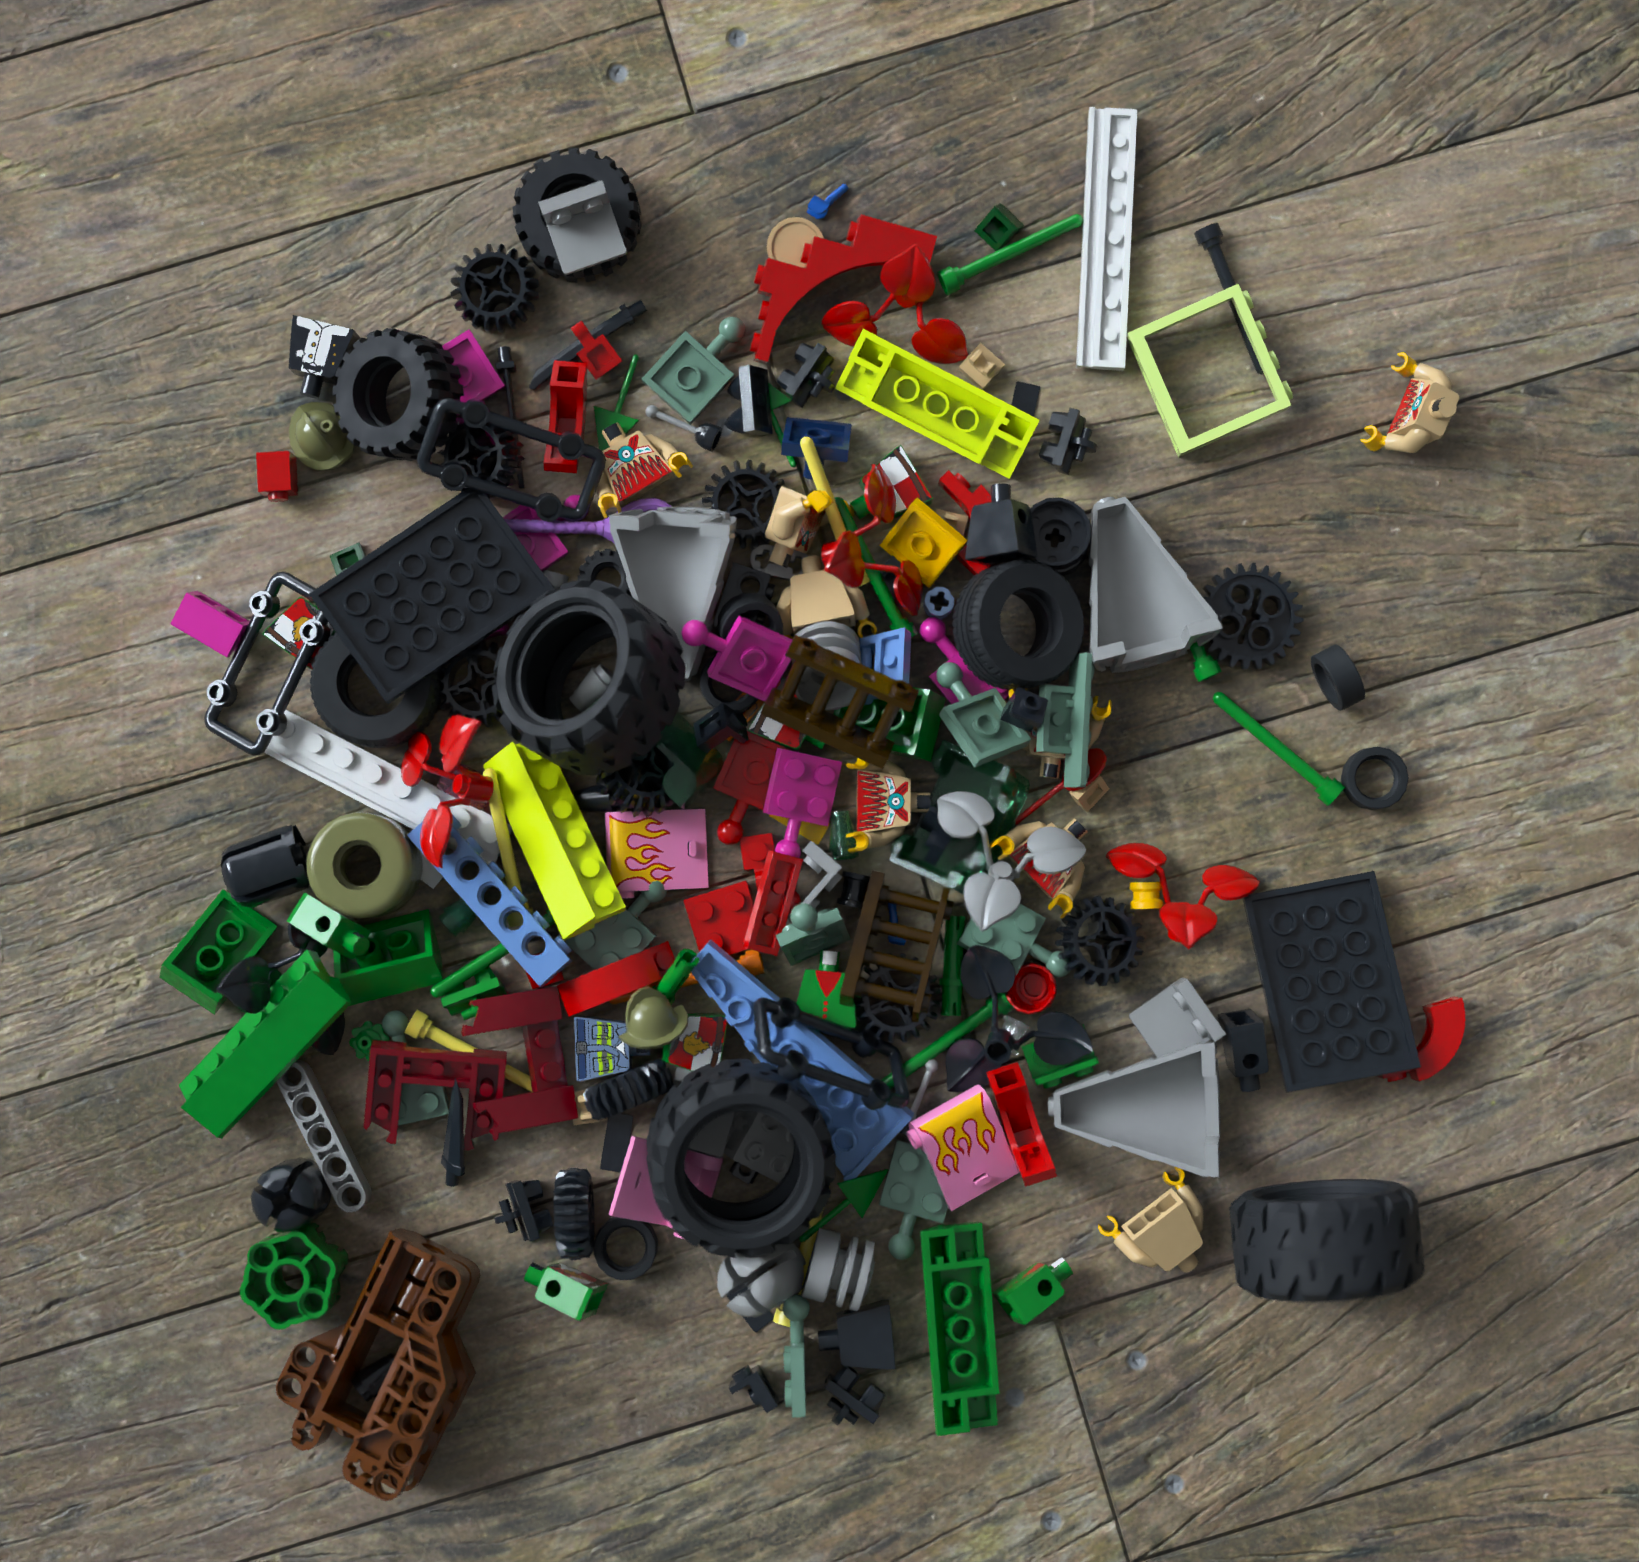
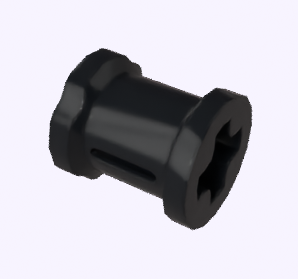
M843 871L842 876L845 879L841 897L837 898V903L862 909L870 876Z

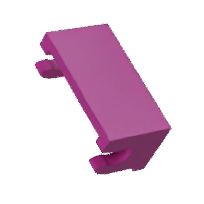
M193 591L186 592L170 624L225 657H230L232 652L236 651L250 621L205 594Z

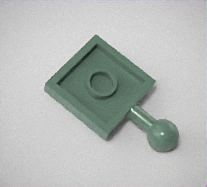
M733 316L722 320L719 325V335L706 349L685 331L641 379L642 382L691 425L734 378V374L716 357L728 343H736L743 338L745 333L743 322Z
M946 662L938 668L936 673L938 683L944 688L951 689L959 702L943 707L939 716L974 767L1028 746L1031 738L1024 729L1000 720L1002 710L1007 703L996 688L972 696L962 682L963 672L956 663Z
M653 881L649 885V890L641 891V894L628 909L626 908V911L595 924V928L565 940L566 944L594 970L645 950L657 935L637 917L651 902L661 901L666 896L667 890H664V885L660 881Z
M807 903L798 904L792 909L790 915L792 924L784 927L782 933L776 935L790 966L820 954V950H829L851 940L838 908L833 910L823 909L817 912L812 905Z
M1022 904L1009 917L993 924L985 931H981L970 917L957 942V945L966 950L972 945L978 944L1003 953L1014 965L1015 975L1018 974L1028 954L1045 963L1046 968L1055 977H1064L1070 972L1064 968L1071 961L1070 958L1059 959L1058 954L1063 951L1051 952L1034 942L1046 918Z
M398 1010L388 1012L382 1020L384 1032L392 1037V1041L406 1042L404 1032L409 1024L407 1016ZM403 1083L398 1126L449 1114L450 1105L446 1088L444 1086Z
M896 1140L879 1205L904 1212L899 1233L892 1236L888 1244L890 1254L898 1260L908 1259L915 1250V1243L911 1236L917 1216L943 1224L948 1205L927 1155L920 1148L914 1149L910 1143Z
M798 1294L785 1300L783 1304L784 1315L790 1320L791 1341L790 1346H784V1373H791V1380H785V1407H792V1418L806 1417L803 1320L808 1316L810 1306L808 1300Z

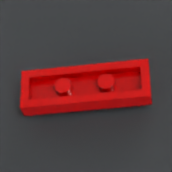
M768 850L743 943L744 948L775 956L778 955L780 944L776 935L782 933V929L786 925L803 859Z

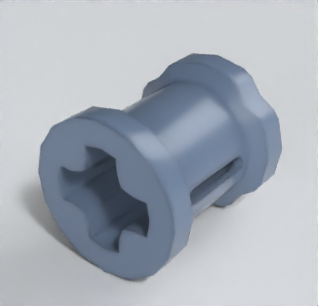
M935 587L933 590L928 591L923 602L925 613L928 617L946 618L954 606V597L948 589ZM937 596H942L943 603L947 604V606H942L940 611L934 610L935 606L930 602V600H935Z

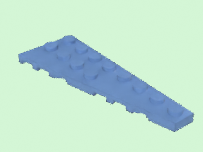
M710 940L696 955L695 958L699 957V963L691 973L710 998L713 997L726 1015L725 1019L730 1026L736 1028L744 1039V1045L749 1052L752 1051L760 1062L768 1063L761 1057L758 1051L753 1004L758 998L762 997L777 1002L780 998L714 941ZM767 1013L773 1050L786 1054L789 1050H797L811 1064L868 1084L874 1079L819 1031L794 1023L791 1027L779 1028L772 1022L771 1014ZM806 1076L798 1080L814 1098L832 1137V1146L836 1155V1166L844 1175V1181L856 1178L908 1124L914 1115V1112L908 1107L895 1108L885 1105L882 1109L870 1110L863 1104L860 1095Z

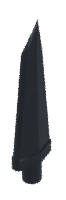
M456 1077L451 1095L444 1149L441 1157V1164L446 1169L445 1184L452 1187L459 1184V1176L465 1175L463 1097Z

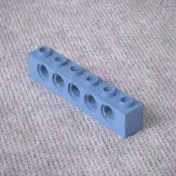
M453 816L450 837L455 838L457 848L454 853L443 855V868L434 867L540 987H544L573 961L568 956L572 951L571 948L560 936L555 939L552 938L545 930L550 926L549 923L538 911H535L533 914L530 913L523 905L528 901L527 898L516 886H513L511 889L507 887L502 881L506 876L505 873L494 861L489 864L485 862L480 856L484 851L483 848L472 836L467 839L463 837L458 831L462 825ZM422 821L407 836L423 853L420 844ZM470 862L477 863L479 866L477 877L472 880H465L462 874L464 866ZM491 887H498L501 891V899L495 905H488L484 900L485 892ZM512 912H520L523 916V924L517 930H510L506 925V919ZM534 937H542L546 944L545 950L540 955L534 956L528 950L529 941Z

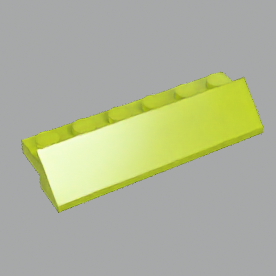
M865 329L862 330L848 358L849 361L835 387L838 391L862 402L875 411L1010 479L1040 421Z
M513 741L483 764L484 770L492 768L496 772L505 816L563 941L595 928V924L626 911L622 897L560 766L523 747L520 743L515 745Z

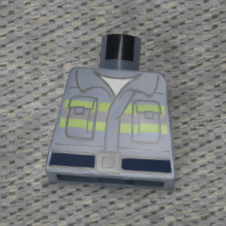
M590 1016L574 1017L576 1081L629 1071L632 1069V1056L651 1055V1049L630 1047L618 1039L619 1035L626 1032L625 1021Z

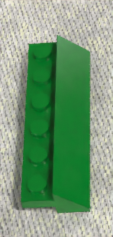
M307 949L270 988L271 997L267 1006L259 1013H246L179 1084L186 1099L181 1108L217 1138L222 1139L352 1003L340 980L329 976L317 952Z
M982 1223L940 1224L922 1230L920 1235L936 1435L944 1436L970 1432L972 1428L998 1425L996 1394L1000 1393L989 1258L985 1257Z

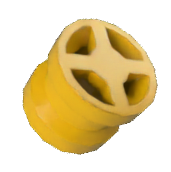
M1160 882L1129 883V889L1133 892L1130 909H1156L1163 906V901L1160 899V891L1162 890Z

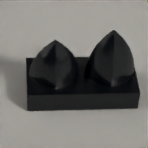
M753 365L738 367L739 375L731 382L727 392L735 399L740 400L742 407L734 411L727 418L724 425L730 430L742 434L758 436L773 434L768 370Z

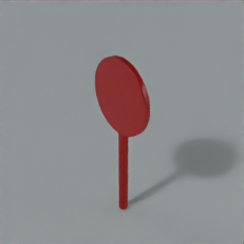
M1099 748L1088 750L1087 763L1089 764L1090 772L1086 786L1091 784L1101 774L1106 765L1107 756ZM1063 773L1062 782L1013 820V823L1017 825L1063 788L1068 791H1078L1085 787H1064Z

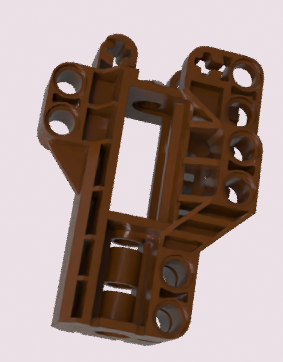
M402 1228L391 1230L347 1323L297 1344L291 1351L276 1384L278 1398L299 1410L292 1426L293 1437L290 1438L292 1444L299 1450H310L325 1443L334 1429L338 1434L354 1439L342 1467L343 1475L349 1483L384 1501L393 1500L400 1496L402 1492L409 1491L418 1486L447 1425L455 1418L476 1374L457 1327L479 1283L480 1270L473 1261L459 1254L452 1253L448 1248L430 1239H425L414 1231ZM409 1273H410L412 1276H414V1277H416V1278H418V1279H420V1280H422V1281H425V1282H427V1283L425 1284V1283H423V1282H421V1281H419V1280H417V1279H415V1278L408 1277V1275H409ZM380 1327L400 1336L403 1338V1341L367 1414L345 1401L353 1386L351 1381L357 1376L356 1372L360 1371ZM308 1347L315 1352L316 1359L314 1363L309 1362L306 1357ZM294 1378L301 1384L299 1394L295 1393L292 1389V1380ZM457 1379V1388L455 1390H452L454 1383H456ZM443 1412V1417L440 1421L438 1417ZM309 1426H312L310 1434L314 1436L312 1439L308 1437L309 1433L305 1430ZM428 1442V1449L424 1454H422V1451ZM360 1461V1467L364 1473L357 1475V1468L353 1463ZM414 1474L413 1481L407 1485L410 1477ZM381 1482L396 1491L394 1493H387L383 1490Z

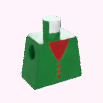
M820 950L819 970L805 968L796 1003L801 1011L845 1027L856 1028L855 1005L853 1004V1007L840 1004V992L845 972L839 971L840 952Z
M1062 1257L1049 1267L1046 1264L1035 1263L992 1293L1011 1321L1026 1325L1065 1294L1060 1283L1073 1275V1271ZM1041 1281L1042 1286L1041 1289L1038 1291L1037 1286L1038 1283Z

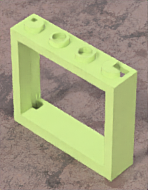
M1239 284L1127 334L1128 343L1178 458L1286 411L1291 406L1289 400L1293 399L1292 391L1287 381L1281 382L1276 371L1280 369L1278 359L1273 350L1268 352L1263 341L1267 338L1265 329L1260 320H1254L1250 309L1254 308L1252 299L1247 290L1241 291ZM1232 300L1276 401L1189 439L1145 338Z

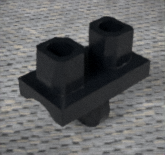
M801 343L795 352L794 358L802 367L797 374L789 369L783 370L777 379L779 386L787 393L794 404L803 408L810 396L817 398L822 389L829 393H832L835 389V385L829 381L835 372L830 367L835 359L826 351L827 348L820 343H817L815 347Z
M1070 408L1068 413L1052 412L1049 430L1061 434L1058 444L1044 441L1039 457L1042 461L1053 465L1059 473L1069 475L1073 459L1083 462L1086 452L1095 453L1097 450V444L1090 441L1093 430L1084 428L1086 418L1080 415V410Z
M514 1180L506 1183L505 1185L514 1210L511 1209L508 1198L499 1201L502 1214L494 1217L495 1223L505 1222L508 1232L513 1233L518 1231L516 1218L524 1241L529 1240L531 1242L539 1239L540 1233L553 1227V1221L548 1209L532 1214L529 1205L530 1201L543 1197L540 1181L530 1180L522 1182V1180Z
M843 1366L834 1376L830 1373L824 1381L826 1383L824 1388L843 1401L841 1404L833 1397L828 1401L827 1406L835 1411L831 1421L838 1425L845 1418L854 1425L859 1416L850 1410L852 1408L874 1424L879 1417V1407L883 1402L885 1392L875 1384L870 1383L860 1396L852 1390V1387L860 1378V1374L850 1366Z

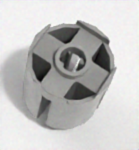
M793 1243L789 1245L777 1244L775 1245L776 1251L772 1253L747 1257L735 1252L736 1258H725L720 1265L717 1276V1288L721 1298H725L745 1287L748 1288L747 1291L737 1295L726 1306L744 1317H757L783 1304L785 1300L793 1295L799 1294L804 1287L802 1285L804 1279L803 1266L806 1265L800 1249ZM775 1263L778 1264V1266L768 1271V1267L774 1265Z

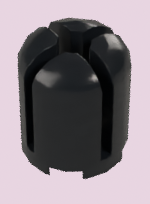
M286 825L232 844L222 852L221 870L224 883L232 898L241 907L254 908L310 887L307 875V854L303 847L306 846V843L296 825Z
M302 1157L290 1159L268 1169L257 1179L260 1185L252 1190V1211L258 1221L265 1227L276 1222L274 1231L281 1233L293 1232L321 1216L330 1203L332 1193L314 1160Z

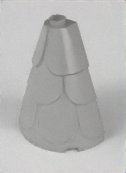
M1106 497L1097 501L1091 511V538L1088 562L1092 568L1089 606L1091 607L1090 653L1092 654L1094 667L1101 672L1106 670L1105 666L1110 667L1112 673L1139 670L1188 653L1187 649H1190L1191 645L1195 642L1198 643V646H1202L1213 639L1222 630L1218 615L1189 581L1185 571L1160 543L1161 538L1126 497L1118 499Z
M657 507V510H649L643 513V509H634L609 515L610 532L623 565L631 595L635 600L666 620L667 625L675 631L683 650L680 656L685 662V681H689L692 676L698 673L706 645L698 647L687 645L682 639L681 631L684 624L690 620L702 621L707 626L708 632L711 633L714 625L712 616L724 584L723 577L735 541L736 517L731 516L729 520L728 512L699 507Z
M1200 1042L1157 1058H1148L1114 1072L1107 1070L1056 1089L1053 1096L1048 1098L1049 1117H1054L1055 1127L1109 1148L1116 1146L1149 1160H1158L1203 1177H1219L1220 1151L1218 1149L1221 1139L1219 1064L1218 1059L1215 1057V1054H1217L1216 1042Z

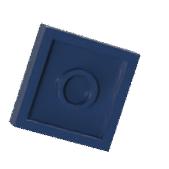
M787 417L781 455L804 457L800 441L803 437L807 436L814 442L823 469L825 460L847 462L852 424ZM805 459L803 476L813 480Z

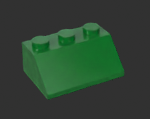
M429 909L363 925L370 930L368 937L369 948L363 955L356 956L354 959H350L333 950L334 977L340 980L352 1002L349 1006L434 985L443 980L442 957Z

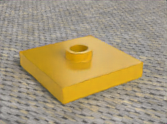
M917 497L879 546L901 563L905 560L912 561L920 572L922 583L930 588L966 544L967 539Z

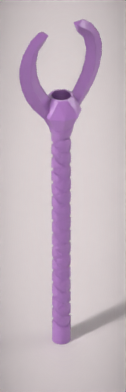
M644 498L633 501L621 509L622 512L634 509H643V512L657 510V507L672 506L657 498ZM609 517L594 522L568 520L547 522L529 519H504L513 532L594 534L603 536L614 543L610 532Z

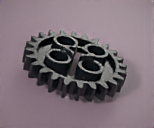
M1242 563L1236 565L1235 574L1227 567L1223 570L1225 579L1217 574L1212 577L1216 587L1211 585L1203 587V590L1209 595L1203 598L1218 615L1220 623L1222 619L1227 618L1235 624L1233 635H1227L1221 630L1210 640L1211 645L1206 650L1209 653L1217 649L1219 651L1217 656L1218 662L1226 656L1229 657L1230 668L1234 667L1238 661H1241L1242 670H1247L1250 662L1253 663L1256 670L1262 668V659L1271 666L1275 664L1273 654L1281 659L1284 658L1286 654L1282 647L1291 649L1295 646L1289 637H1297L1301 634L1298 629L1294 628V625L1304 621L1303 618L1295 616V612L1303 608V605L1293 604L1292 602L1299 593H1288L1287 588L1290 586L1291 581H1286L1283 584L1279 583L1281 572L1279 571L1271 577L1268 575L1269 566L1267 565L1260 572H1257L1256 563H1252L1248 571L1245 572ZM1233 588H1240L1245 592V603L1238 604L1234 602L1231 597ZM1258 589L1260 590V595L1251 613V616L1256 618V620L1247 625L1244 641L1242 644H1238L1239 634L1246 622V617L1242 613L1251 608L1254 591ZM1264 599H1271L1276 603L1277 612L1275 615H1269L1263 610L1262 604ZM1258 629L1264 632L1266 635L1264 646H1258L1252 641L1253 630Z

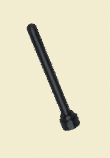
M1219 223L1208 225L1196 231L1194 235L1199 246H1203L1204 251L1208 250L1223 290L1236 285L1220 246L1223 243L1221 240L1223 233ZM1230 300L1228 303L1254 368L1258 374H1264L1232 300Z

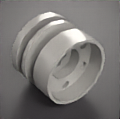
M833 621L817 622L805 626L795 634L802 638L812 639L818 645L862 664L859 638L855 631L845 624ZM807 666L795 693L797 698L813 704L826 674ZM838 680L825 710H837L850 705L857 688Z
M819 1228L805 1278L802 1297L823 1303L829 1290L834 1289L836 1290V1306L842 1307L845 1295L849 1293L851 1294L849 1310L858 1312L861 1302L868 1293L874 1271L875 1242L866 1240L862 1253L858 1254L856 1253L858 1237L853 1236L847 1250L840 1249V1233Z

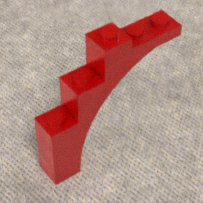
M861 214L857 222L851 221L846 241H850L851 246L814 236L811 244L805 243L802 250L800 262L805 263L804 268L767 258L765 265L758 264L754 284L759 285L757 293L769 296L770 298L769 301H762L758 319L763 321L760 333L754 332L750 352L755 353L753 361L764 364L768 363L776 330L791 308L816 286L850 270L868 266H883L888 260L906 251L914 244L920 247L930 263L937 236Z

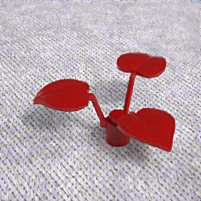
M917 244L891 258L882 267L880 273L881 282L885 289L890 292V295L874 315L870 316V311L866 304L858 301H846L828 310L821 322L823 328L830 335L843 344L854 347L863 329L877 335V327L873 322L879 320L891 303L896 300L904 308L916 306L917 324L921 330L913 334L911 342L921 357L934 363L951 364L962 361L969 355L965 334L956 323L943 318L932 319L927 325L924 323L923 302L933 295L936 281L928 259Z
M871 464L872 469L866 478L864 495L867 508L874 518L870 523L854 532L850 530L844 531L837 541L827 542L822 545L821 557L825 566L824 571L837 577L849 588H858L862 584L865 569L892 572L896 576L894 591L900 605L910 615L917 616L921 605L923 587L922 578L916 565L910 560H905L901 563L899 569L897 566L863 562L861 557L862 552L858 536L879 525L881 520L885 524L891 523L896 511V496L889 477L878 465Z
M454 715L447 721L441 736L440 751L443 754L441 761L444 770L429 766L426 763L431 754L432 746L429 737L422 732H416L409 739L408 749L404 754L401 765V778L406 786L414 787L418 785L424 770L454 780L453 792L458 794L460 799L440 802L437 809H429L420 831V844L425 857L434 866L443 868V855L453 826L452 812L448 807L457 805L469 806L471 800L486 803L490 800L494 789V782L491 777L471 772L460 765L467 748L481 724L480 720L460 715ZM455 770H457L458 772H460V773H462V774H454V773H452V772H454Z
M1129 843L1118 846L1106 854V858L1110 860L1113 867L1128 877L1147 878L1154 873L1159 876L1165 905L1160 909V919L1168 929V937L1173 941L1182 943L1187 949H1191L1197 941L1212 932L1217 926L1218 919L1216 914L1204 906L1207 897L1214 892L1222 900H1238L1253 893L1260 884V880H1257L1255 876L1240 868L1229 865H1216L1205 870L1202 875V882L1208 887L1204 889L1197 904L1171 902L1165 873L1161 868L1166 863L1167 857L1161 850L1149 844Z

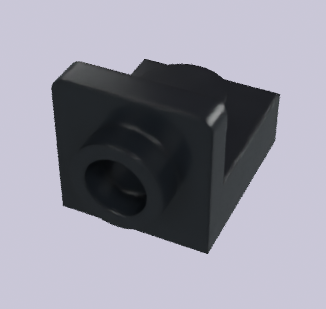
M1017 687L1003 708L1000 720L1031 732L1034 726L1040 727L1043 723L1048 699Z
M721 703L693 724L697 747L705 753L723 743L730 736L742 744L749 740L746 728L748 724L744 715L738 710L734 711L724 703Z
M930 806L920 827L930 832L924 846L930 848L924 861L935 866L952 836L947 834L940 826L937 816L938 809Z
M747 1365L732 1375L733 1380L729 1384V1390L732 1394L750 1385L751 1388L748 1389V1394L757 1408L762 1405L765 1412L768 1413L778 1407L779 1398L759 1365L752 1369Z

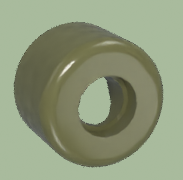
M364 812L345 814L327 823L315 836L307 856L308 880L316 897L326 906L350 918L383 917L402 908L415 894L421 880L423 868L421 851L407 836L410 831L392 818ZM364 846H370L380 856L382 865L380 874L369 885H354L349 881L345 865L348 857L354 851Z

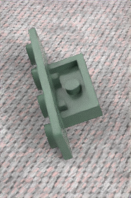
M1091 653L1077 654L1074 663L1069 666V687L1048 684L1039 686V696L1048 699L1043 723L1040 727H1037L1036 752L1065 754L1064 787L1066 788L1086 787L1090 772L1087 762L1088 746L1091 742L1089 720L1093 706L1091 680L1094 675Z

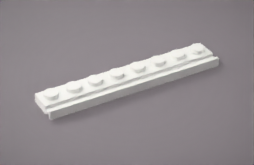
M1090 107L1088 112L1076 368L1124 371L1137 109H1095V107Z
M288 710L284 712L287 718L285 731L279 736H273L264 752L412 829L416 828L424 820L429 809H437L440 802L459 799L422 779L414 787L406 786L401 778V768ZM471 804L469 806L457 805L448 807L453 816L462 825L458 831L463 837L467 839L472 836L484 850L480 856L487 864L492 861L496 862L498 856H500L492 815ZM507 823L509 834H511L512 828L510 824ZM450 837L447 847L454 851L457 848V842L455 838Z

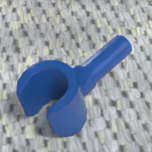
M843 183L827 196L825 200L815 195L808 204L807 213L816 219H823L828 213L830 206L849 190L848 186Z
M888 903L889 922L898 924L896 905ZM888 935L890 943L905 945L906 939Z

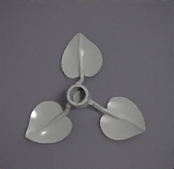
M952 792L941 796L937 800L938 821L947 834L961 839L970 838L977 831L981 834L988 874H974L966 881L964 887V900L967 910L981 931L987 930L990 926L1009 917L1017 910L1020 905L1021 895L1013 882L1014 879L1020 877V873L1028 861L1033 859V865L1040 873L1058 874L1075 866L1086 853L1084 844L1068 832L1057 827H1043L1035 830L1029 836L1027 848L1031 853H1027L1015 869L1004 861L993 863L988 834L983 827L994 820V811L990 803L983 797L970 792Z

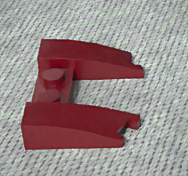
M557 986L470 1001L469 1005L478 1007L473 1027L463 1025L461 1030L462 1036L522 1026L532 1092L473 1103L476 1113H481L486 1109L497 1126L491 1128L489 1132L497 1134L577 1119L578 1112L574 1087L567 1083L557 1021L562 1019Z
M373 1040L370 1050L364 1129L367 1130L373 1122L389 1131L386 1138L388 1143L396 1144L403 1083L453 1087L455 1077L459 1088L469 1089L464 1150L474 1149L472 1139L490 1133L489 1130L497 1126L486 1109L481 1113H476L473 1103L503 1097L507 1051L474 1049L473 1052L406 1047V1042ZM499 1133L492 1134L494 1141L498 1140Z

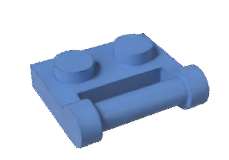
M904 627L859 639L862 665L872 669V656L875 654V671L909 684L911 632ZM869 694L864 705L871 704L874 699L879 698Z

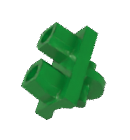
M490 966L474 975L476 985L465 988L463 982L441 998L443 1007L448 1009L451 1016L461 1013L464 1021L476 1017L478 1007L469 1005L470 1001L507 995L505 986L496 977Z

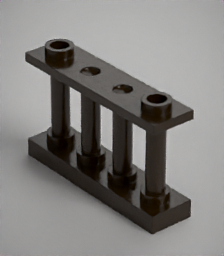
M795 635L785 654L786 657L795 661L783 689L780 691L774 687L772 688L760 714L884 769L895 743L886 737L900 708L911 712L919 690L911 687L905 681L890 678L826 649L812 639ZM807 666L826 674L813 704H809L794 696ZM838 680L857 688L844 718L825 711ZM869 694L888 702L874 732L856 725Z
M872 870L840 992V1004L853 1007L855 997L862 998V995L914 1007L912 1022L918 1023L920 1014H927L932 994L926 993L943 920L950 921L954 901L948 900L950 889L943 887L940 901L889 890V886L884 885L885 873ZM891 903L937 914L933 932L881 920L882 917L877 916L879 904ZM878 933L929 945L925 963L873 951L874 947L869 946L871 935L877 936ZM870 964L920 975L921 980L918 992L915 994L866 982V978L861 977L863 966L869 967Z

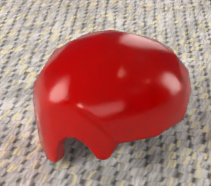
M1034 963L1022 965L1015 977L1013 986L1007 991L1006 998L1016 1011L1029 1015L1042 1013L1055 1000L1057 994L1055 976L1045 966Z

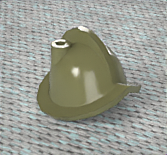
M310 402L300 405L293 414L289 426L290 445L295 456L305 466L319 471L333 470L342 465L351 457L355 448L347 438L349 433H344L340 428L338 421L341 418L335 415L334 406L331 404Z
M650 987L639 988L629 999L625 1015L626 1032L619 1035L618 1039L634 1048H659L672 1043L683 1034L688 1027L689 1016L683 1005L672 1008L668 999L660 991Z

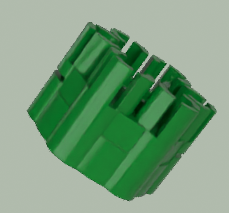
M310 1222L293 1232L278 1233L275 1236L271 1234L254 1244L248 1252V1262L245 1267L243 1282L240 1286V1296L257 1314L266 1319L267 1323L274 1329L282 1330L290 1325L299 1324L309 1319H317L337 1304L341 1298L340 1295H337L341 1291L338 1280L346 1268L344 1266L349 1263L348 1253L345 1249L339 1252V1246L335 1244H327L323 1231L317 1233L316 1230L319 1225ZM284 1265H294L301 1270L304 1277L301 1289L291 1288L285 1283L282 1276Z

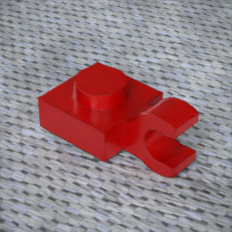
M582 320L570 328L584 346L576 354L583 363H587V369L595 380L623 361L605 335L602 334L595 339Z
M772 833L742 837L740 840L744 871L754 870L757 891L768 850L775 851Z

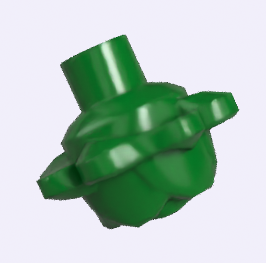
M365 1021L361 1027L353 1028L352 1035L354 1038L349 1040V1045L355 1049L357 1058L366 1057L370 1061V1050L373 1040L390 1041V1038L384 1033L382 1024L378 1023L373 1026L371 1021Z

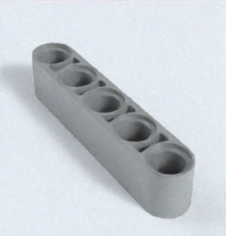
M297 1060L291 1067H295L301 1072L302 1078L300 1083L296 1085L289 1081L288 1069L277 1081V1084L337 1205L345 1212L352 1213L358 1211L369 1203L372 1195L371 1187L312 1068L307 1062ZM305 1097H310L316 1102L317 1107L314 1114H308L304 1111L302 1103ZM320 1127H325L331 1132L329 1144H323L319 1141L317 1131ZM334 1157H340L345 1161L346 1171L344 1174H339L333 1170L332 1160ZM349 1187H355L360 1191L361 1201L358 1204L348 1200L346 1194Z

